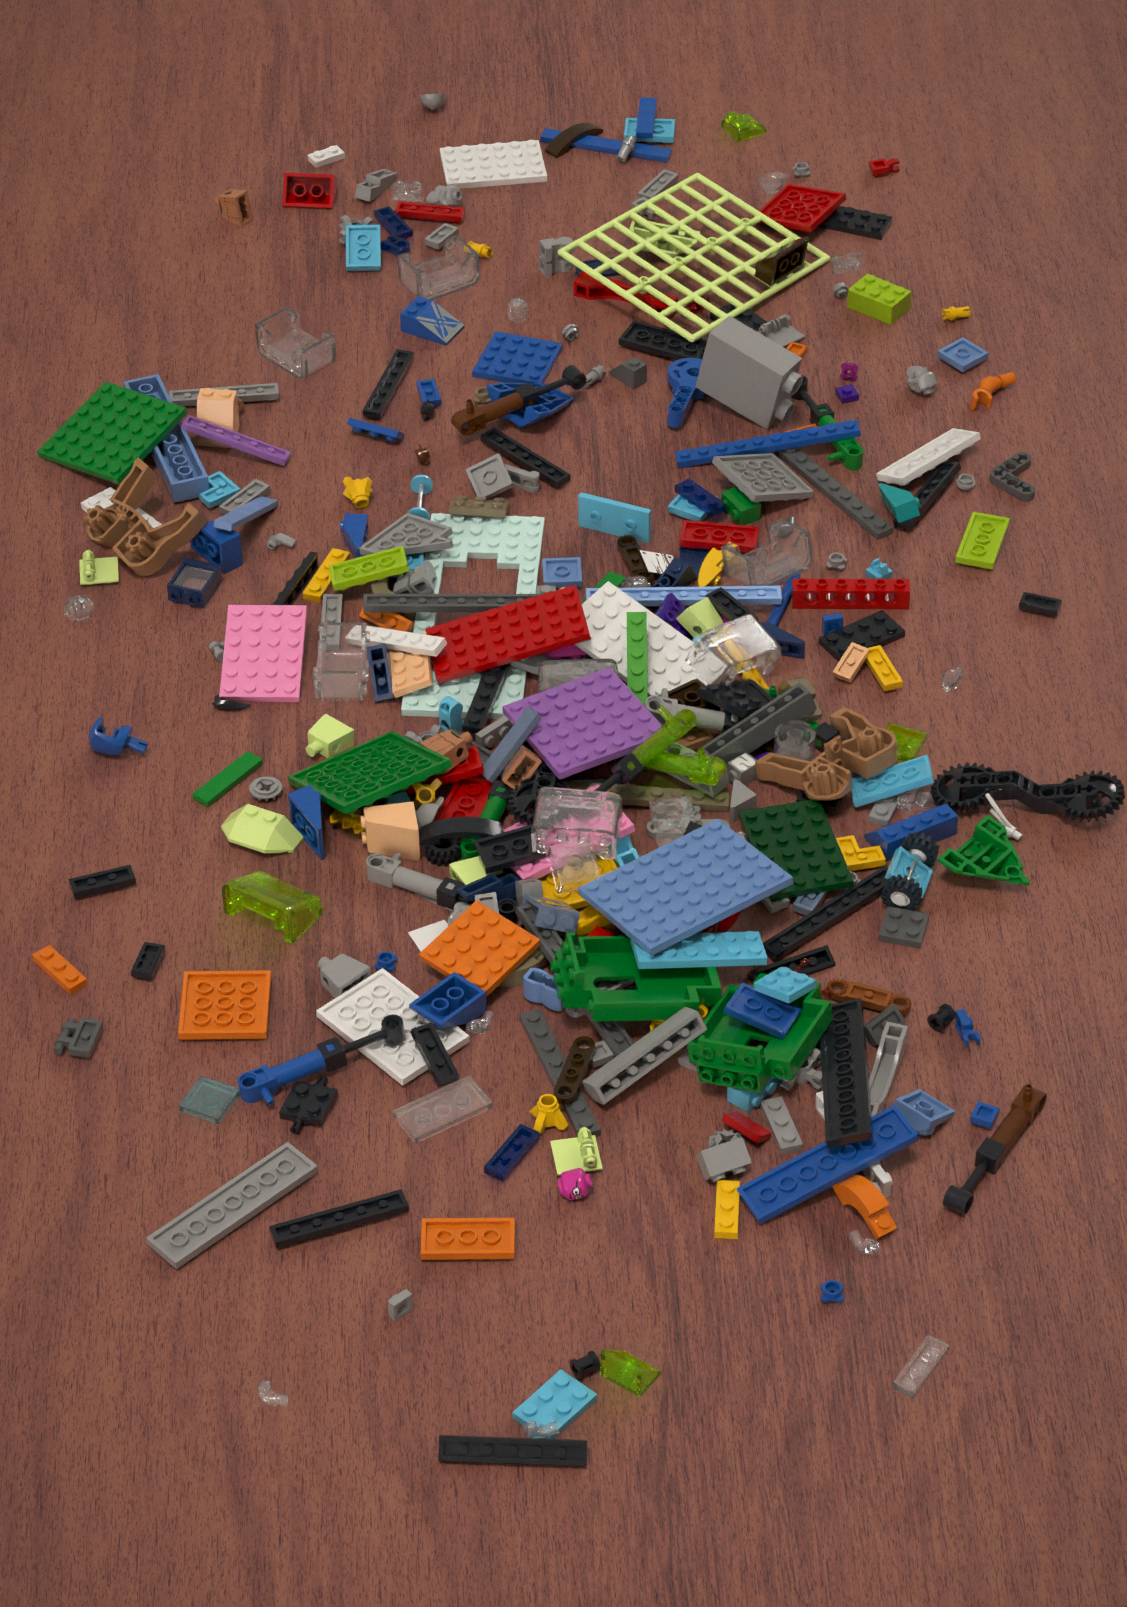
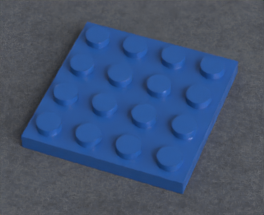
M495 331L473 368L472 377L503 383H544L563 350V343Z

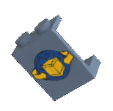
M524 894L521 906L532 903L538 908L535 926L568 933L576 932L580 913L564 901Z

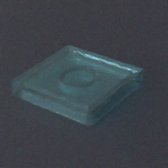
M200 1076L180 1102L179 1111L219 1124L240 1096V1091L238 1088Z

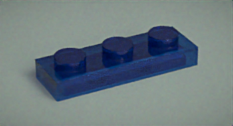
M389 206L374 210V217L397 241L413 236V230Z
M690 478L675 485L676 493L712 518L726 511V503Z
M520 1124L486 1163L484 1173L504 1181L540 1139V1132Z

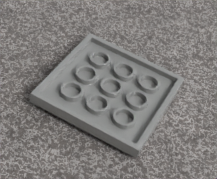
M773 453L714 456L712 463L729 481L733 482L741 492L748 496L752 502L788 501L789 499L803 500L804 498L813 497L814 491Z

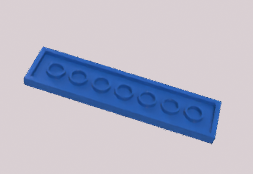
M893 1105L871 1117L872 1139L828 1148L825 1141L736 1189L739 1197L757 1222L762 1224L918 1141V1133L896 1105Z

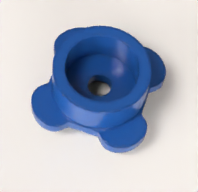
M383 951L377 955V963H375L374 967L376 970L383 968L386 971H394L396 969L395 962L398 961V957L392 952Z
M829 1280L821 1284L820 1289L823 1292L821 1300L823 1302H842L844 1300V1295H842L844 1286L836 1280Z

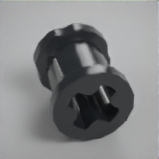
M944 1003L935 1014H930L927 1017V1022L933 1030L941 1032L948 1022L956 1018V1012L950 1005Z
M589 1351L582 1358L569 1361L571 1371L577 1380L582 1379L583 1375L592 1371L598 1372L601 1370L600 1361L594 1351Z

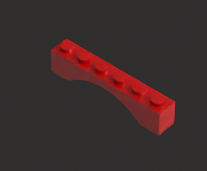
M584 271L573 281L574 296L587 300L613 299L629 302ZM606 277L625 291L636 286ZM638 292L633 295L657 312L670 307L648 292L646 294ZM663 293L673 301L677 302L676 296ZM677 311L668 315L666 318L671 320V318L677 313Z

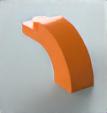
M852 1175L832 1186L843 1206L846 1204L852 1205L860 1212L875 1239L898 1228L886 1208L889 1203L880 1190L867 1178L861 1175Z

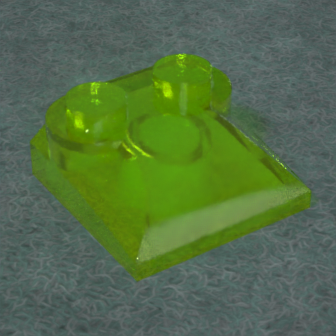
M731 111L721 121V127L738 142L767 132L748 113L738 114Z

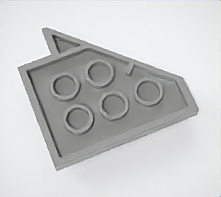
M406 513L359 547L360 554L366 556L399 546H404L406 555L453 548V541L447 538L452 535V527Z

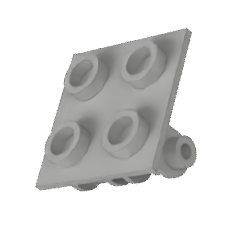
M785 314L765 324H761L759 331H757L782 347L805 338V335L789 325L791 318Z

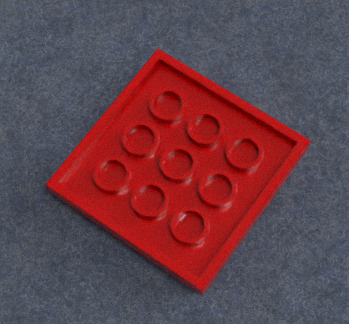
M787 184L759 211L790 230L812 232L847 198L846 193Z

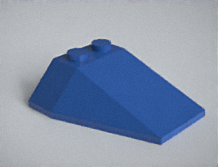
M527 383L488 384L487 391L491 402L514 393V388ZM531 383L536 389L548 385L544 383ZM555 389L540 395L539 405L528 406L525 412L520 409L502 418L514 422L517 427L524 428L549 417L572 403L574 398L559 389Z

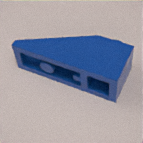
M345 513L344 521L340 522V532H343L344 541L354 558L363 556L360 554L359 547L365 544L369 530L368 514Z

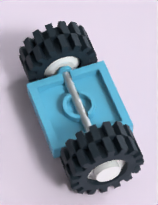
M914 832V835L909 833L908 836L904 837L901 846L895 850L885 875L887 882L881 895L882 903L887 904L886 908L889 906L911 911L917 909L933 873L931 868L934 866L939 853V846L936 845L935 839L931 841L932 837L930 835L925 837V833H921V835L918 832Z

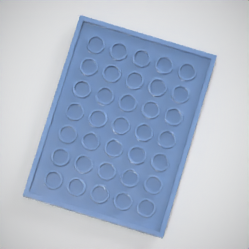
M716 819L578 888V893L652 956L792 885L793 877L722 821Z

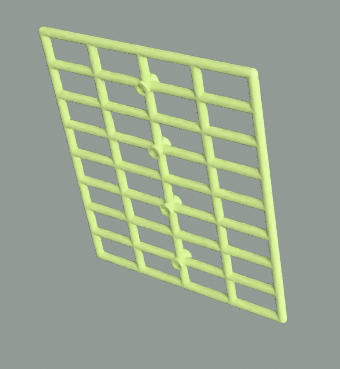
M695 173L558 250L559 256L690 342H695L710 333L728 316L735 318L830 261L829 255L808 243L807 250L820 259L812 264L804 260L803 269L795 274H789L780 283L769 286L770 289L760 294L737 279L735 276L743 271L755 277L756 270L752 268L753 265L760 259L762 260L770 253L778 250L781 246L801 237L700 173ZM698 180L722 197L712 202L688 185ZM682 190L706 206L695 211L673 197L672 194ZM665 199L689 214V216L679 221L654 204ZM731 201L753 215L754 218L739 219L720 207V205ZM648 208L672 225L661 230L638 215V213ZM714 210L738 227L728 232L703 215ZM631 218L655 233V235L645 240L620 223ZM698 220L720 234L721 237H709L707 239L688 227L687 224ZM762 221L787 238L777 243L752 226ZM611 228H615L638 243V245L628 250L603 233ZM681 229L705 246L694 251L670 234ZM750 233L769 245L770 248L761 253L737 238L736 235H748ZM597 237L621 254L613 259H609L586 244V242ZM664 239L688 256L672 258L652 244ZM729 240L754 257L744 263L719 245ZM580 247L604 264L593 270L568 252ZM646 248L669 263L670 266L660 271L637 256L636 253ZM705 253H717L738 267L726 272L702 255ZM629 258L652 273L653 276L650 278L646 276L638 278L618 264ZM696 260L721 277L709 282L685 265ZM612 268L636 284V286L625 291L601 275V273ZM672 272L675 274L683 272L704 287L692 292L668 275ZM661 279L687 297L675 302L651 285ZM729 281L752 296L753 299L743 304L718 286ZM712 291L735 306L736 309L726 314L701 298V296ZM638 292L640 294L648 292L670 307L657 312L633 295ZM695 301L718 316L719 319L708 324L684 308V306ZM677 311L703 329L691 334L666 317Z

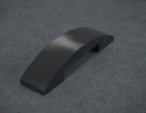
M479 817L445 818L420 827L419 845H439L441 838L481 837L482 839L503 833L504 825L494 820Z

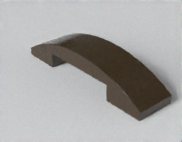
M591 123L573 125L557 135L546 147L545 152L558 158L569 152V145L587 135L598 136L603 133V129Z

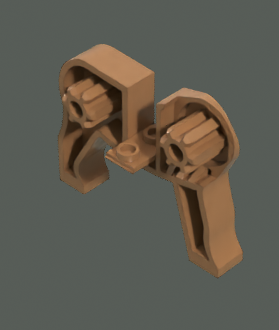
M138 457L134 461L129 474L122 480L114 495L109 499L113 505L104 509L99 505L92 509L88 508L87 516L84 518L88 524V536L94 542L113 548L136 574L148 576L160 570L169 557L180 547L189 543L209 521L188 503L178 518L153 528L136 510L157 478V475Z
M843 707L829 716L830 725L838 729L840 735L846 736L848 740L842 742L841 737L838 735L825 743V751L811 762L769 752L755 761L757 779L761 781H774L784 786L803 790L806 796L812 800H836L842 798L853 789L851 771L869 779L896 763L898 760L896 736L887 729L871 724L865 716Z

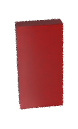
M738 1111L724 1114L723 1123L753 1142L759 1143L770 1139L772 1134L770 1131Z

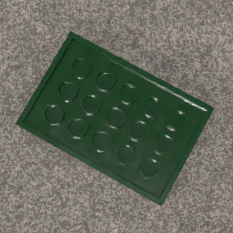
M810 799L739 811L738 818L747 836V841L793 877L792 885L770 895L771 901L853 887L854 880L820 801Z

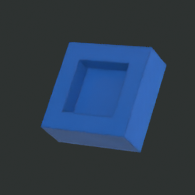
M841 613L822 616L823 635L843 627V616Z
M978 1101L970 1116V1123L992 1129L999 1115L1000 1108Z

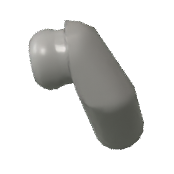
M278 533L268 539L267 547L274 550L276 547L284 544L293 548L296 540L283 533Z

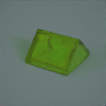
M602 1349L601 1376L638 1397H641L662 1372L624 1350Z

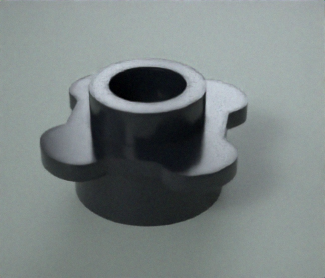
M429 399L426 400V404L421 406L420 414L424 416V421L427 418H432L434 412V404L429 403Z

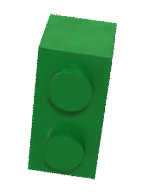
M737 486L721 492L720 506L722 510L726 511L739 525H747L760 520L761 504L750 501L749 497L741 492Z

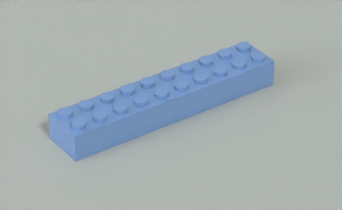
M159 374L123 382L125 388L172 403ZM181 421L150 452L174 503L199 498V493L209 489L208 475L186 430L181 429Z

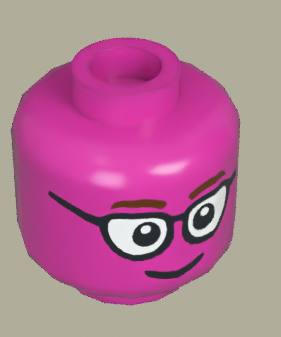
M582 1168L564 1171L561 1173V1178L557 1180L561 1196H565L568 1200L588 1196L589 1188L593 1187L590 1173L585 1174Z

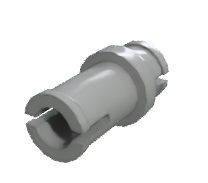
M627 135L626 140H623L622 147L616 156L619 161L626 162L631 150L635 148L636 138Z
M598 365L590 369L589 373L585 375L587 381L583 387L588 388L595 381H600L602 376L606 374V370L601 372L605 368L602 365Z

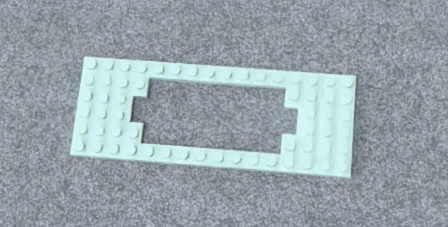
M431 514V521L452 527V535L447 539L453 541V548L425 553L424 562L429 561L436 572L432 582L435 585V591L429 594H440L444 567L467 568L468 558L497 559V569H519L516 594H536L545 517ZM416 612L413 633L421 634L426 632V628L435 626L437 612ZM431 659L433 685L403 695L401 716L439 717L440 702L444 697L450 696L463 705L461 718H465L484 671L438 684ZM509 666L488 719H500L504 716L502 706L524 699L527 671Z

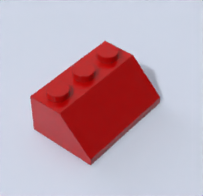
M284 172L282 207L333 209L337 189L336 176L334 174Z

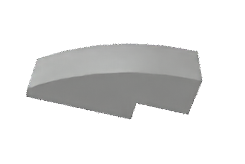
M381 169L367 174L365 182L357 184L355 198L369 202L376 199L389 188L396 179L397 173Z

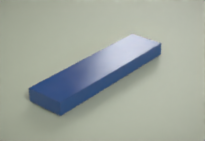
M640 97L636 127L637 138H653L657 98Z

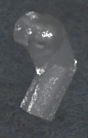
M858 1230L850 1232L849 1238L858 1253L871 1255L880 1252L881 1245L879 1242L873 1239L862 1238Z
M261 1381L259 1383L257 1392L265 1404L288 1407L289 1394H276L271 1389L272 1384L269 1381Z
M529 1421L524 1424L525 1435L528 1438H547L560 1433L556 1421L537 1427L535 1421Z

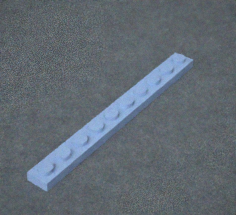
M781 586L619 588L642 606H660L666 595L673 593L683 606H692L706 598L707 594L720 587L742 605L782 604ZM586 588V600L600 588Z

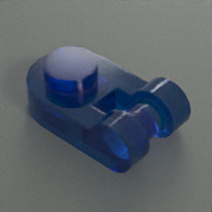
M394 234L389 236L387 240L380 242L383 251L389 250L399 256H405L410 252V243Z

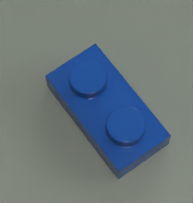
M435 380L416 381V387L422 404H426V400L429 399V403L434 404V407L440 406L441 397Z

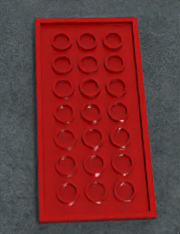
M576 585L425 629L427 635L444 637L447 645L437 657L431 656L438 684L591 639Z

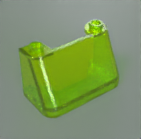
M254 871L228 880L222 886L224 913L233 916L236 912H241L247 908L274 920L275 929L279 930L281 928L286 934L284 940L291 944L323 914L321 900L318 896L272 877L265 872Z

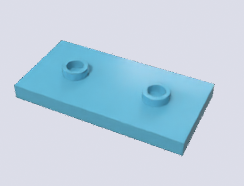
M580 492L578 495V526L620 537L632 535L636 541L649 544L651 541V509Z
M928 755L890 766L869 779L863 776L852 778L853 789L851 793L853 803L856 808L934 783Z

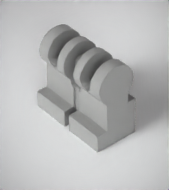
M560 237L555 240L553 238L539 240V270L545 278L552 277L553 273L569 272L572 270V263L558 255L559 249L573 242L570 237Z
M426 561L422 563V566L415 567L414 571L409 570L406 572V575L398 576L393 593L429 594L435 591V585L432 582L436 572L433 565Z

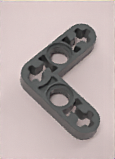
M1019 452L990 471V483L1021 501H1032L1035 495V488L1016 477L1031 466V455Z

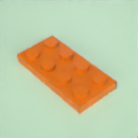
M422 1218L421 1260L515 1259V1218Z

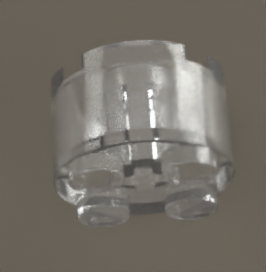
M790 720L789 724L785 725L783 723L779 724L775 729L774 753L811 761L815 755V730L811 729L810 724L800 720Z

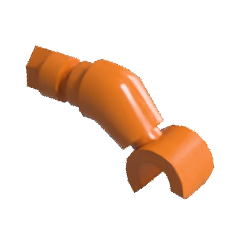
M1009 372L997 377L988 376L983 378L979 382L978 389L973 392L970 403L971 410H975L979 403L985 404L986 408L990 409L992 393L1015 383V374Z

